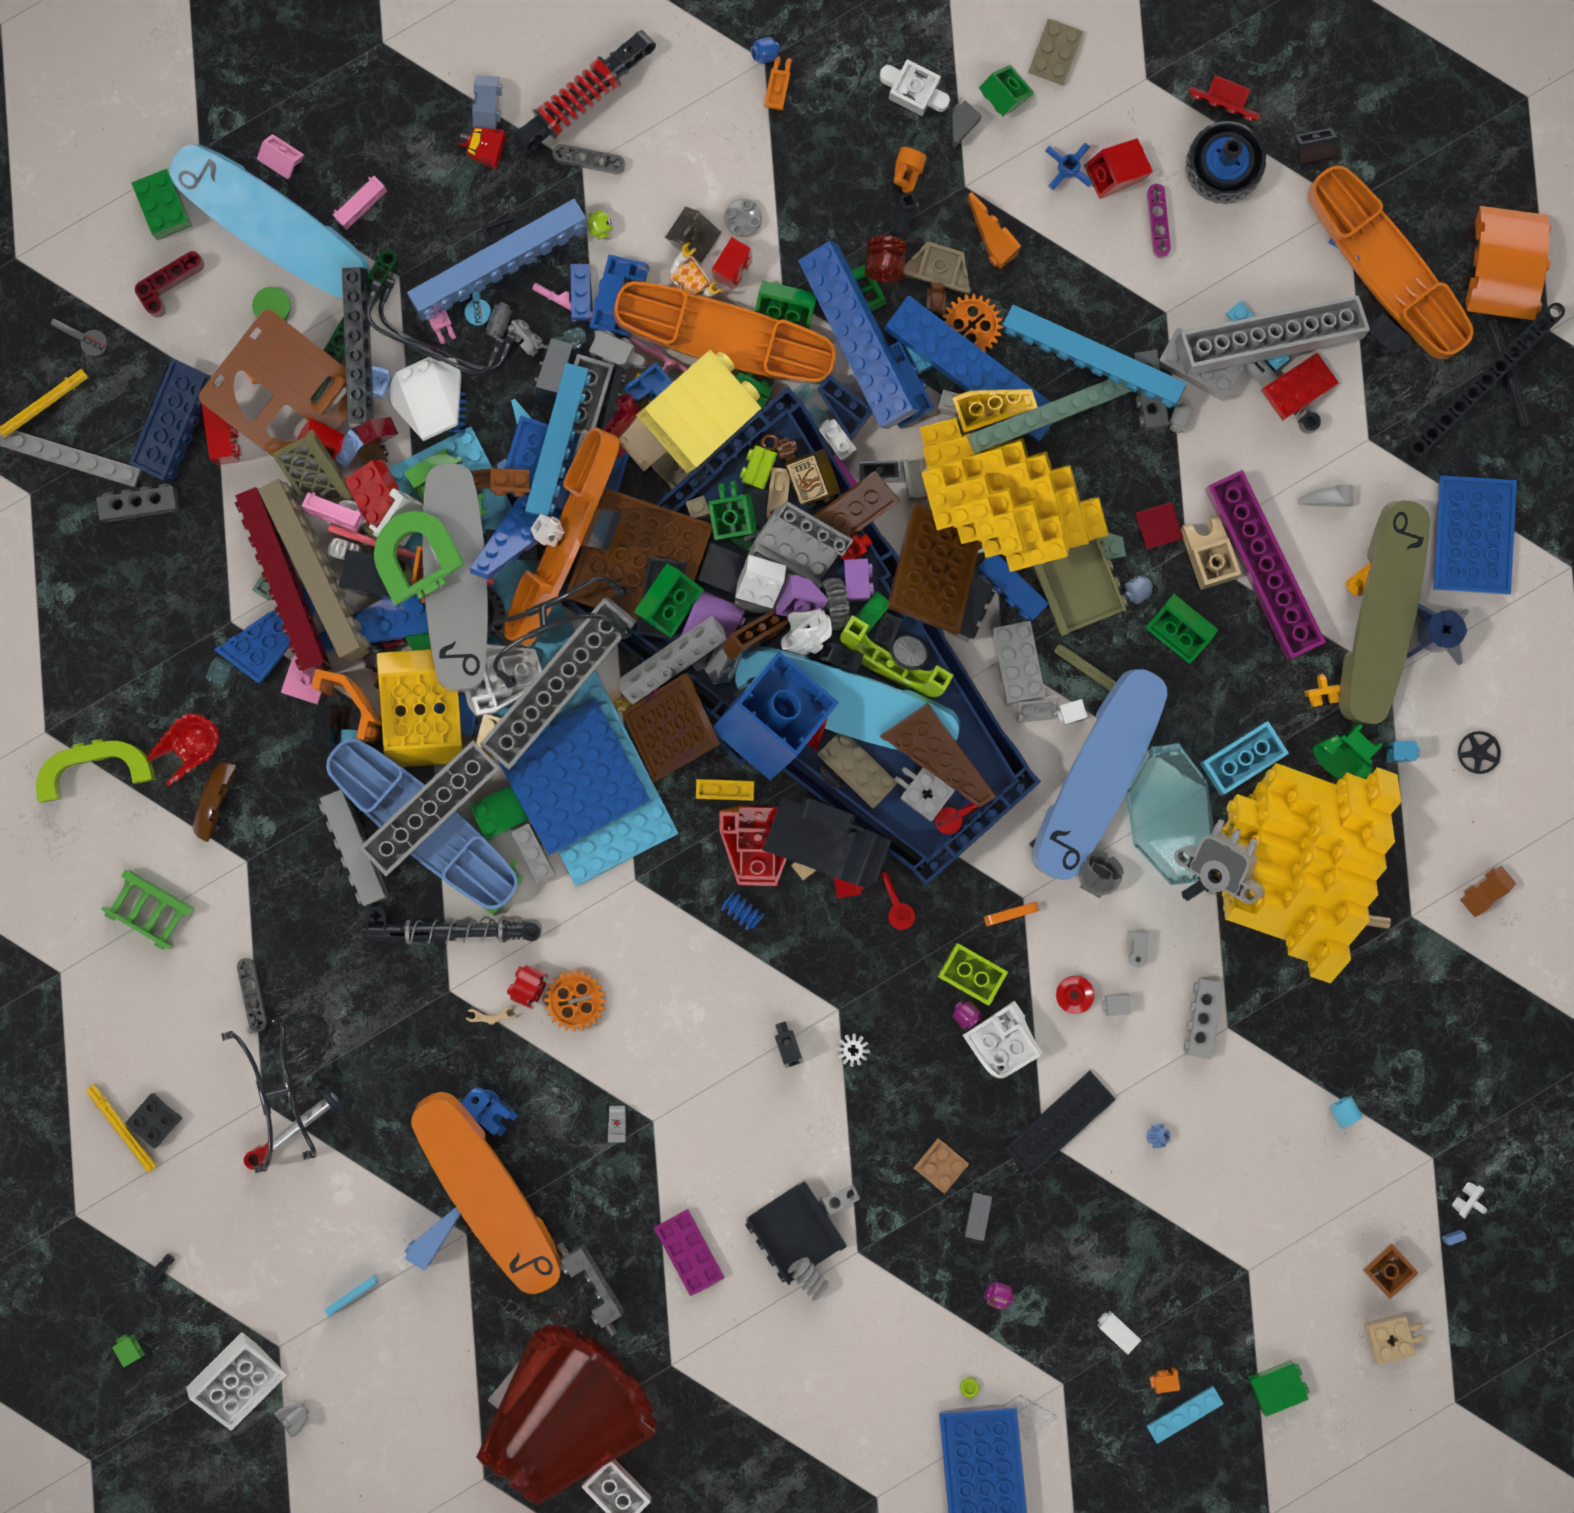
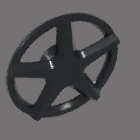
M1471 732L1459 743V761L1471 773H1488L1500 762V745L1496 738L1487 732ZM1474 735H1484L1489 739L1480 745ZM1469 738L1472 749L1461 753L1463 743ZM1493 742L1497 749V757L1487 752ZM1462 758H1473L1475 760L1474 770L1466 766ZM1485 759L1493 762L1491 767L1480 771L1482 760Z

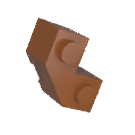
M1502 866L1496 870L1491 868L1484 874L1485 877L1463 891L1465 894L1460 901L1474 918L1487 911L1496 900L1509 893L1516 885V882Z

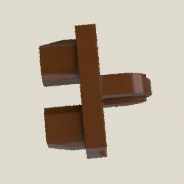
M932 282L931 289H927L926 309L936 316L945 315L946 290H943V283Z

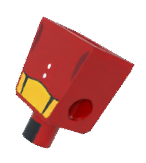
M474 127L471 136L460 135L459 145L468 147L467 155L469 158L496 170L506 134L504 130Z

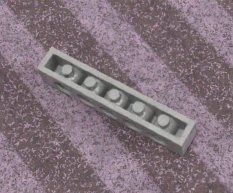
M711 615L618 679L621 693L633 705L725 642L727 638L723 626Z

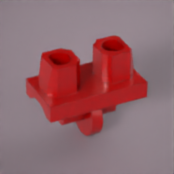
M867 534L860 538L857 535L851 538L853 542L843 556L840 555L843 561L860 559L867 552V547L872 544Z

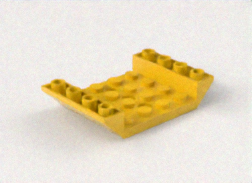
M431 649L377 653L384 755L400 767L448 764L462 751L458 692H450L439 684ZM436 703H443L445 705L443 713H436L434 711ZM417 704L425 706L426 711L424 714L418 715L415 713L414 708ZM399 705L406 708V713L403 716H398L395 713V708Z

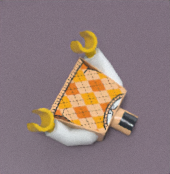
M690 243L685 244L682 247L681 253L674 260L670 270L672 287L680 288L686 293L711 298L716 293L723 292V288L716 289V285L720 282L711 283L691 255L696 251V248L689 251L688 245Z

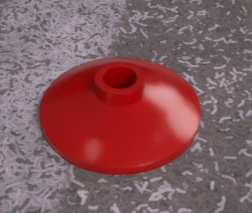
M1069 976L1059 983L1056 990V1000L1065 1012L1081 1014L1087 1011L1093 1004L1094 989L1091 983L1084 977ZM1073 991L1078 993L1076 998L1071 997Z

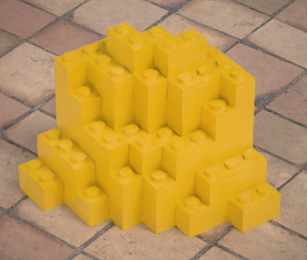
M958 416L919 428L924 443L922 449L927 463V468L922 472V477L937 530L951 526L957 527L961 544L979 540V542H982L986 558L999 554L1006 555L1010 572L1068 557L1070 548L1089 544L1091 540L1109 535L1100 498L1095 497L1080 501L1071 465L1052 469L1047 451L1028 456L1024 438L1002 443L974 454L967 436L977 431L963 434Z
M1275 763L1267 771L1264 779L1257 784L1252 794H1249L1248 797L1237 794L1227 805L1229 819L1223 826L1221 833L1231 838L1235 829H1240L1241 833L1238 842L1248 847L1252 838L1258 840L1254 851L1257 856V864L1250 879L1262 885L1264 896L1252 904H1247L1223 890L1225 919L1286 940L1288 955L1307 961L1310 977L1331 983L1351 960L1349 945L1370 922L1368 906L1378 896L1376 880L1387 869L1385 853L1395 843L1391 814L1401 803L1398 775L1377 767L1368 776L1367 780L1346 773L1335 785ZM1250 889V894L1255 897L1254 892Z

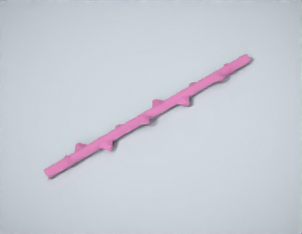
M538 283L534 284L532 288L534 291L571 311L569 292L565 291L561 295H557L554 291H550ZM632 336L631 339L625 338L633 343L632 345L638 354L645 352L663 362L665 373L675 369L681 374L688 369L685 364L682 365L662 353V346L658 344L650 347Z

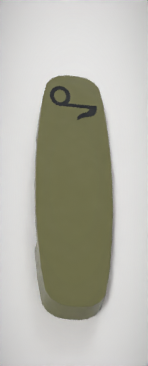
M1393 501L1382 508L1368 548L1367 557L1371 562L1361 602L1353 649L1344 657L1339 697L1341 713L1346 719L1356 723L1378 724L1387 717L1408 653L1421 595L1430 531V517L1424 506L1412 501Z

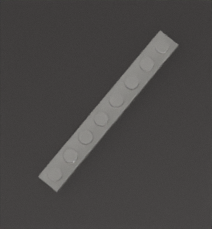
M13 431L6 437H3L0 433L1 447L134 488L137 486L142 471L130 465L19 431Z

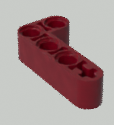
M190 251L139 281L135 285V293L145 310L155 318L163 316L166 308L159 296L203 270L205 262L197 252ZM193 259H196L195 265H193ZM177 268H182V272L179 275H174V271ZM160 278L166 279L163 285H158ZM149 287V292L146 295H142V289ZM158 303L159 308L156 311H151L152 305Z

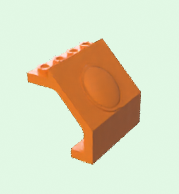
M315 669L311 688L332 696L334 685L343 686L361 711L356 738L371 744L379 741L381 736L379 726H382V719L358 683L345 675Z

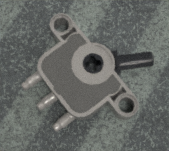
M1219 819L1213 832L1202 838L1197 848L1192 845H1186L1176 850L1174 853L1175 862L1199 876L1197 877V882L1182 891V898L1189 901L1203 891L1220 892L1224 890L1247 904H1252L1264 896V888L1261 884L1250 879L1257 864V856L1254 851L1258 840L1252 838L1248 847L1240 844L1238 840L1241 830L1235 829L1230 838L1221 833L1224 820ZM1184 852L1187 853L1188 859L1185 858ZM1250 889L1254 892L1255 897L1250 894Z

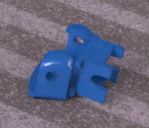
M475 1087L460 1102L475 1121L484 1126L493 1135L497 1133L499 1136H502L507 1130L500 1121L502 1116L506 1119L511 1118L513 1121L518 1117V1114L500 1100L499 1096L492 1090ZM475 1097L479 1098V1102L477 1104L473 1103V1099Z

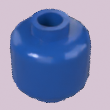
M771 37L754 41L751 47L753 60L761 65L775 61L778 53H780L778 42H775Z

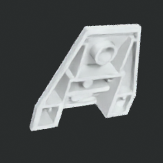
M427 357L396 372L387 390L391 405L423 441L458 425L461 372L459 369L442 361L439 362ZM447 358V359H449V360H451V361L457 363L456 359Z
M487 644L484 680L475 690L464 692L468 706L476 716L495 713L518 700L542 671L535 649L513 647L500 659L498 663L499 670H502L509 676L513 675L517 681L515 687L508 689L504 681L497 677L493 669V662L496 656L506 646Z

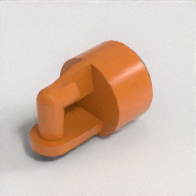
M909 146L900 148L895 162L894 183L902 187L903 192L906 194L913 191L918 175L922 174L927 160L924 152ZM905 172H908L906 178L903 179Z

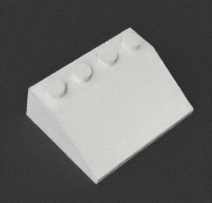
M241 1332L186 1389L191 1401L232 1431L287 1375L253 1340Z

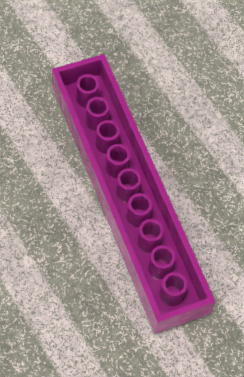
M1240 470L1208 485L1205 488L1208 498L1217 516L1222 521L1226 535L1287 661L1326 643L1244 471Z

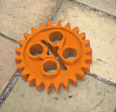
M966 294L964 301L958 297V304L952 301L951 305L953 308L946 307V311L949 314L942 315L946 319L944 322L958 333H961L968 327V321L972 323L981 314H985V317L976 323V329H969L963 336L966 338V335L973 334L976 337V342L973 344L986 353L985 347L992 349L991 342L996 344L998 342L994 337L1001 336L997 330L1003 328V326L998 325L1002 318L996 317L1000 311H993L995 304L989 306L990 299L983 302L982 295L978 300L975 294H973L971 299ZM975 307L978 315L975 317L969 316L967 313L968 308ZM961 320L964 326L962 329H955L953 322ZM983 321L988 322L990 330H981L980 323Z
M577 969L574 970V974L567 970V976L559 973L560 980L554 977L555 984H548L551 991H545L549 998L544 999V1001L549 1002V1005L544 1008L551 1010L547 1016L553 1015L552 1023L558 1020L559 1028L564 1024L565 1031H568L570 1026L573 1032H576L577 1027L584 1031V1025L591 1028L590 1022L592 1021L596 1024L597 1020L595 1017H602L599 1010L606 1009L601 1006V1003L607 1002V1000L601 999V996L606 994V992H600L603 985H596L599 980L598 978L591 980L592 973L586 977L585 970L581 974H578ZM580 983L587 986L588 990L585 994H580L577 990ZM561 988H566L569 992L566 999L559 997L558 992ZM573 995L576 998L587 995L592 996L591 999L579 1001L577 1003L578 1006H575L574 1003L563 1006L558 1005L559 1002L573 999ZM584 1002L592 1005L590 1013H585L582 1010ZM565 1007L572 1008V1017L567 1018L564 1016L563 1010Z

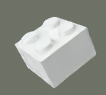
M749 555L737 582L735 598L773 608L784 583L786 566Z

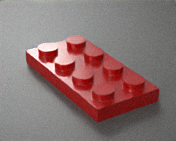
M1317 352L1263 387L1261 391L1281 420L1284 421L1335 387L1339 382Z

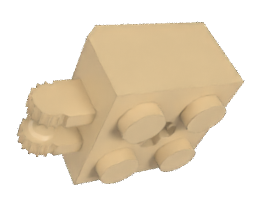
M1403 1314L1364 1323L1373 1361L1378 1365L1415 1356L1413 1343L1426 1340V1336L1422 1334L1411 1337L1410 1332L1423 1328V1324L1415 1323L1408 1325L1407 1317ZM1391 1335L1393 1340L1389 1343L1387 1340L1390 1339L1389 1336Z

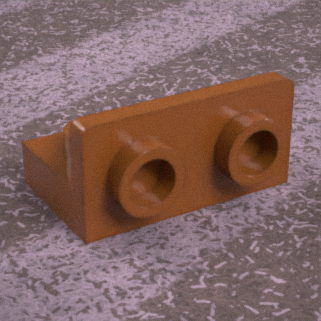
M491 468L490 492H495V496H506V493H514L515 497H525V494L530 493V470Z

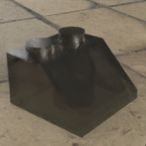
M685 206L665 236V239L680 251H682V247L685 244L690 243L688 250L691 251L696 248V251L691 255L697 262L702 263L721 234V231L699 211Z

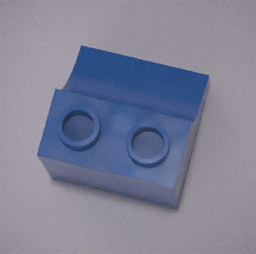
M779 651L728 707L712 728L722 740L771 780L797 757L839 702Z

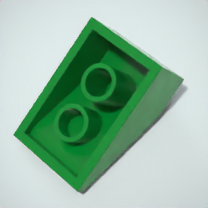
M512 786L469 805L487 841L529 820Z

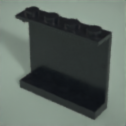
M805 1180L746 1218L748 1223L745 1226L751 1234L755 1233L758 1238L756 1243L761 1250H766L768 1253L767 1260L772 1267L774 1265L779 1270L777 1273L782 1283L786 1282L788 1286L794 1280L792 1276L795 1271L788 1273V1269L797 1260L807 1257L810 1263L816 1266L838 1250L842 1251L847 1247V1244Z

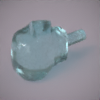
M581 327L564 331V336L553 339L573 344V349H578L586 342V335Z

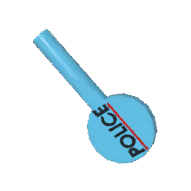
M474 291L472 293L473 300L465 308V316L471 324L481 326L489 321L491 308L486 301L480 299V292Z

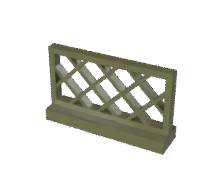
M313 429L308 431L305 437L273 453L274 459L303 501L307 493L313 494L315 486L325 488L324 495L316 494L317 497L333 503H337L344 498L345 500L353 498L344 481V475ZM305 443L309 448L308 453L297 452V448ZM285 453L292 455L291 462L282 461L279 456ZM295 456L306 458L304 466L293 463ZM309 459L316 460L319 463L317 469L307 467ZM291 469L302 470L301 477L292 476L290 473ZM305 471L316 473L314 480L303 478ZM318 474L326 475L328 482H318ZM301 484H311V491H303L300 488ZM328 489L337 490L339 493L335 497L326 496Z

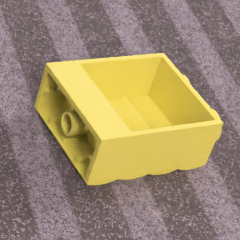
M710 349L636 414L686 473L698 467L761 409L756 402L760 398L758 391L747 381L739 383L731 373L734 370V364L723 352H718L715 355Z

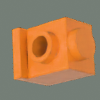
M1171 1368V1372L1159 1370L1157 1374L1149 1377L1151 1389L1154 1388L1156 1393L1180 1390L1178 1373L1175 1368Z

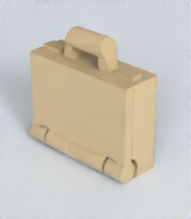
M638 417L634 419L618 438L622 447L643 471L647 470L650 465L667 452Z

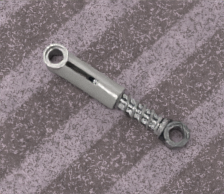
M1263 360L1246 363L1243 366L1262 387L1279 378ZM1304 407L1294 413L1299 428L1303 433L1311 434L1321 425L1320 416L1315 412L1308 411ZM1306 419L1313 420L1314 427L1307 426Z

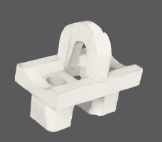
M1468 1182L1462 1190L1470 1196L1467 1203L1457 1197L1452 1204L1464 1219L1473 1207L1483 1214L1487 1212V1208L1477 1202L1485 1191L1484 1188L1480 1185L1477 1187Z

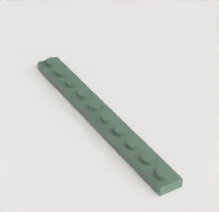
M1106 380L967 436V439L974 454H977L1132 391L1127 389L1123 383L1115 384L1110 380Z

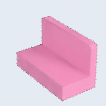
M272 134L262 142L257 159L289 179L294 166L302 161L304 154Z

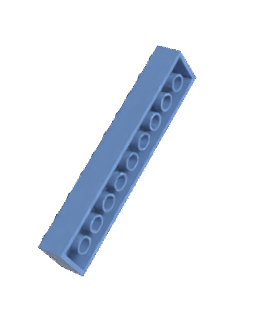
M572 199L408 291L410 301L422 321L425 319L430 320L436 316V312L450 309L453 303L468 299L470 297L469 294L474 291L480 292L484 290L487 284L500 281L503 278L502 276L508 272L509 274L516 272L519 266L524 263L526 265L536 260L535 257L550 253L552 248L557 245L562 246L566 244L569 238L574 235L576 237L582 235L585 229H587L586 217L576 200Z

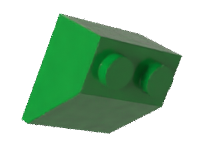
M1011 65L993 72L979 87L983 96L991 102L996 112L1001 114L1002 117L1013 112L1034 94Z

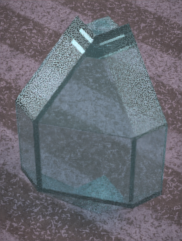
M1179 743L1153 746L1150 748L1127 791L1134 846L1170 885L1197 882V877L1199 876L1178 865L1174 860V853L1186 845H1192L1197 848L1202 838L1211 834L1214 830L1208 783ZM1184 852L1185 858L1188 859L1187 853Z

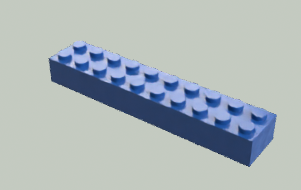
M828 241L799 259L801 268L880 428L890 429L919 412L920 409L839 245Z
M909 295L883 329L966 392L976 390L1032 389L1037 407L1051 403ZM1052 424L1027 433L1025 436L1034 443H1037Z

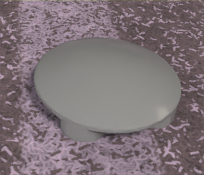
M750 199L735 200L725 209L724 222L732 234L739 237H747L759 229L762 214L759 207Z

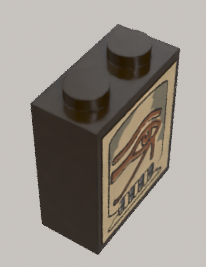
M825 449L784 463L800 507L808 505L809 508L819 505V500L823 499L825 503L835 499V494L841 493Z

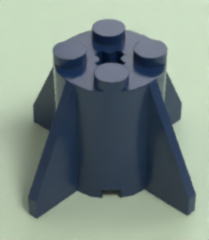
M1419 604L1417 613L1423 620L1418 627L1417 636L1420 644L1411 650L1406 658H1410L1422 649L1437 653L1447 651L1457 665L1462 664L1460 643L1467 634L1466 624L1463 619L1469 611L1465 609L1460 614L1452 610L1436 613Z

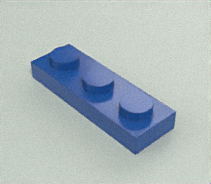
M570 264L571 320L590 321V264Z

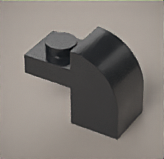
M825 642L818 660L836 668L857 672L862 664L864 654L859 651L848 650L837 643Z

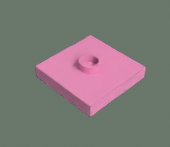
M293 656L281 693L318 705L322 693L311 688L314 677L304 674L302 670L299 671L295 663L297 657Z

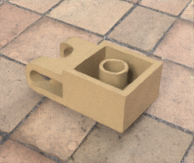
M1217 515L1212 516L1208 521L1209 535L1207 536L1197 534L1194 526L1191 524L1183 525L1181 528L1183 540L1201 590L1235 580L1241 575L1230 540L1227 538L1222 521ZM1212 561H1213L1214 564L1217 563L1218 566H1217V567L1213 566V565H1212Z

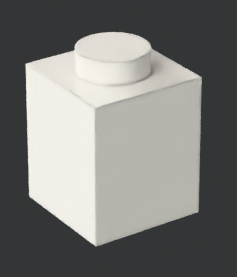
M1082 699L1060 705L1058 711H1056L1057 718L1063 725L1087 718Z

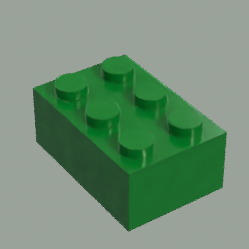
M167 169L131 182L151 234L156 240L192 227L178 189L172 183L170 172Z

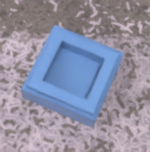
M1457 1230L1442 1236L1445 1244L1450 1246L1466 1240V1235L1463 1231Z

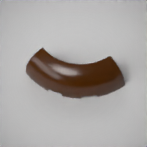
M220 763L216 765L203 789L192 827L194 834L203 841L209 842L216 830L222 798L226 797L235 777L236 765Z

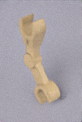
M513 1006L507 1007L504 1012L494 1016L484 1015L475 1009H470L468 1011L474 1012L475 1018L466 1019L470 1022L483 1021L494 1024L505 1018L513 1019L517 1014L513 1016L507 1014L509 1009L514 1008Z

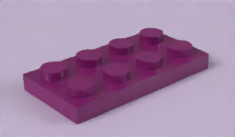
M689 1209L654 1227L690 1296L725 1278Z

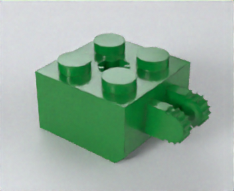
M731 481L732 497L727 498L725 484L720 483L718 485L720 499L709 501V511L715 540L757 533L751 494L739 496L736 481ZM733 513L736 516L735 520L730 519V515H733Z

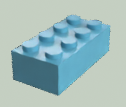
M1267 721L1202 761L1200 765L1221 796L1289 753Z

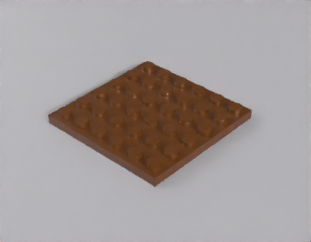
M604 488L596 509L621 513L619 523L608 551L582 547L567 592L589 579L604 576L614 579L619 585L623 584L627 589V595L618 598L607 582L599 581L586 586L567 599L596 608L603 598L608 596L638 623L639 616L634 611L642 599L648 557L686 562L685 575L695 582L713 527L710 523Z

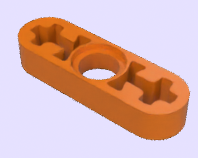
M1033 902L985 916L984 921L986 926L1040 910L1038 903Z

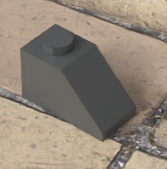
M966 100L962 104L958 103L951 111L953 112L951 117L952 146L955 148L981 121L982 117Z

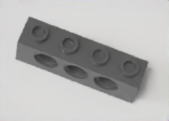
M1157 350L1133 354L1132 359L1160 371ZM1137 390L1136 405L1141 411V415H1139L1140 426H1143L1144 431L1167 428L1169 422L1166 406L1162 405L1161 401L1156 398L1154 400L1143 396L1144 393ZM1147 406H1154L1156 408V413H1149L1147 411Z
M170 484L158 485L159 488L151 489V487H141L140 491L134 492L128 489L122 490L121 494L115 495L112 492L103 493L102 497H96L99 520L106 523L180 511L177 489L170 486ZM160 495V496H161L160 502L157 503V504H154V503H153V498H154V496ZM137 498H141V499H142L141 505L138 506V507H135V506H134V501H135ZM118 501H122V502H123L122 508L119 509V510H116V509H115V504H116Z

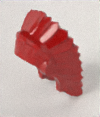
M191 713L182 715L180 719H175V724L170 726L169 731L160 738V743L155 744L156 747L151 750V754L146 758L148 761H153L165 754H169L173 750L181 758V761L184 763L166 783L170 786L174 781L179 780L185 775V773L207 761L213 755L219 744L218 729L212 721L197 713L195 715Z

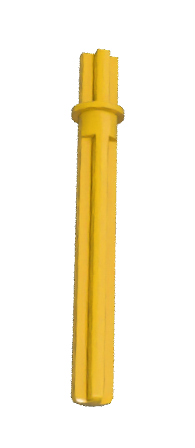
M80 369L69 378L65 377L62 383L0 426L1 435L3 437L8 436L72 389L76 390L75 387L88 378L87 375Z
M95 1084L87 1088L85 1092L95 1103L94 1107L101 1111L147 1172L155 1169V1162L106 1100L107 1096L104 1097Z

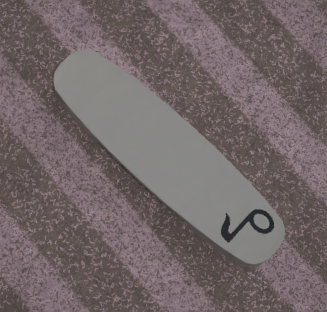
M441 464L432 468L426 476L423 512L437 518L446 526L465 565L444 577L447 582L446 585L441 586L440 582H438L439 589L429 595L425 594L429 639L439 684L450 692H468L475 690L481 685L484 680L486 664L487 579L470 573V567L484 549V540L477 492L472 473L468 468L460 464ZM423 535V573L425 578L442 567L429 540Z

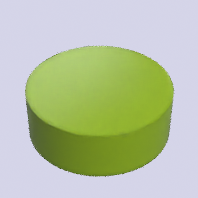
M964 1378L960 1383V1391L963 1396L973 1398L979 1392V1384L974 1378Z

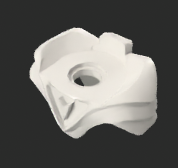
M820 608L806 612H792L788 615L791 629L780 641L784 650L805 656L810 652L816 654L823 648V642L830 638L832 634L831 619Z

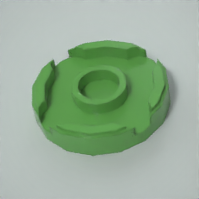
M266 287L257 292L253 298L252 308L256 317L264 309H270L286 320L291 310V303L286 293L281 289Z

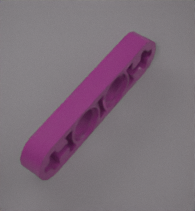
M1155 183L1147 191L1152 251L1157 258H1165L1171 250L1164 187ZM1154 189H1157V192H1160L1157 197L1158 202L1152 204V202H1155V195L1151 193ZM1160 207L1163 210V215L1155 216L1153 208ZM1156 226H1163L1165 233L1163 235L1156 234L1154 230ZM1166 238V240L1162 241V246L1166 250L1161 253L1157 248L1160 246V240Z

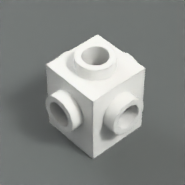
M542 514L539 515L531 527L535 540H538L543 545L548 544L553 547L562 539L564 533L561 522L557 518H550Z

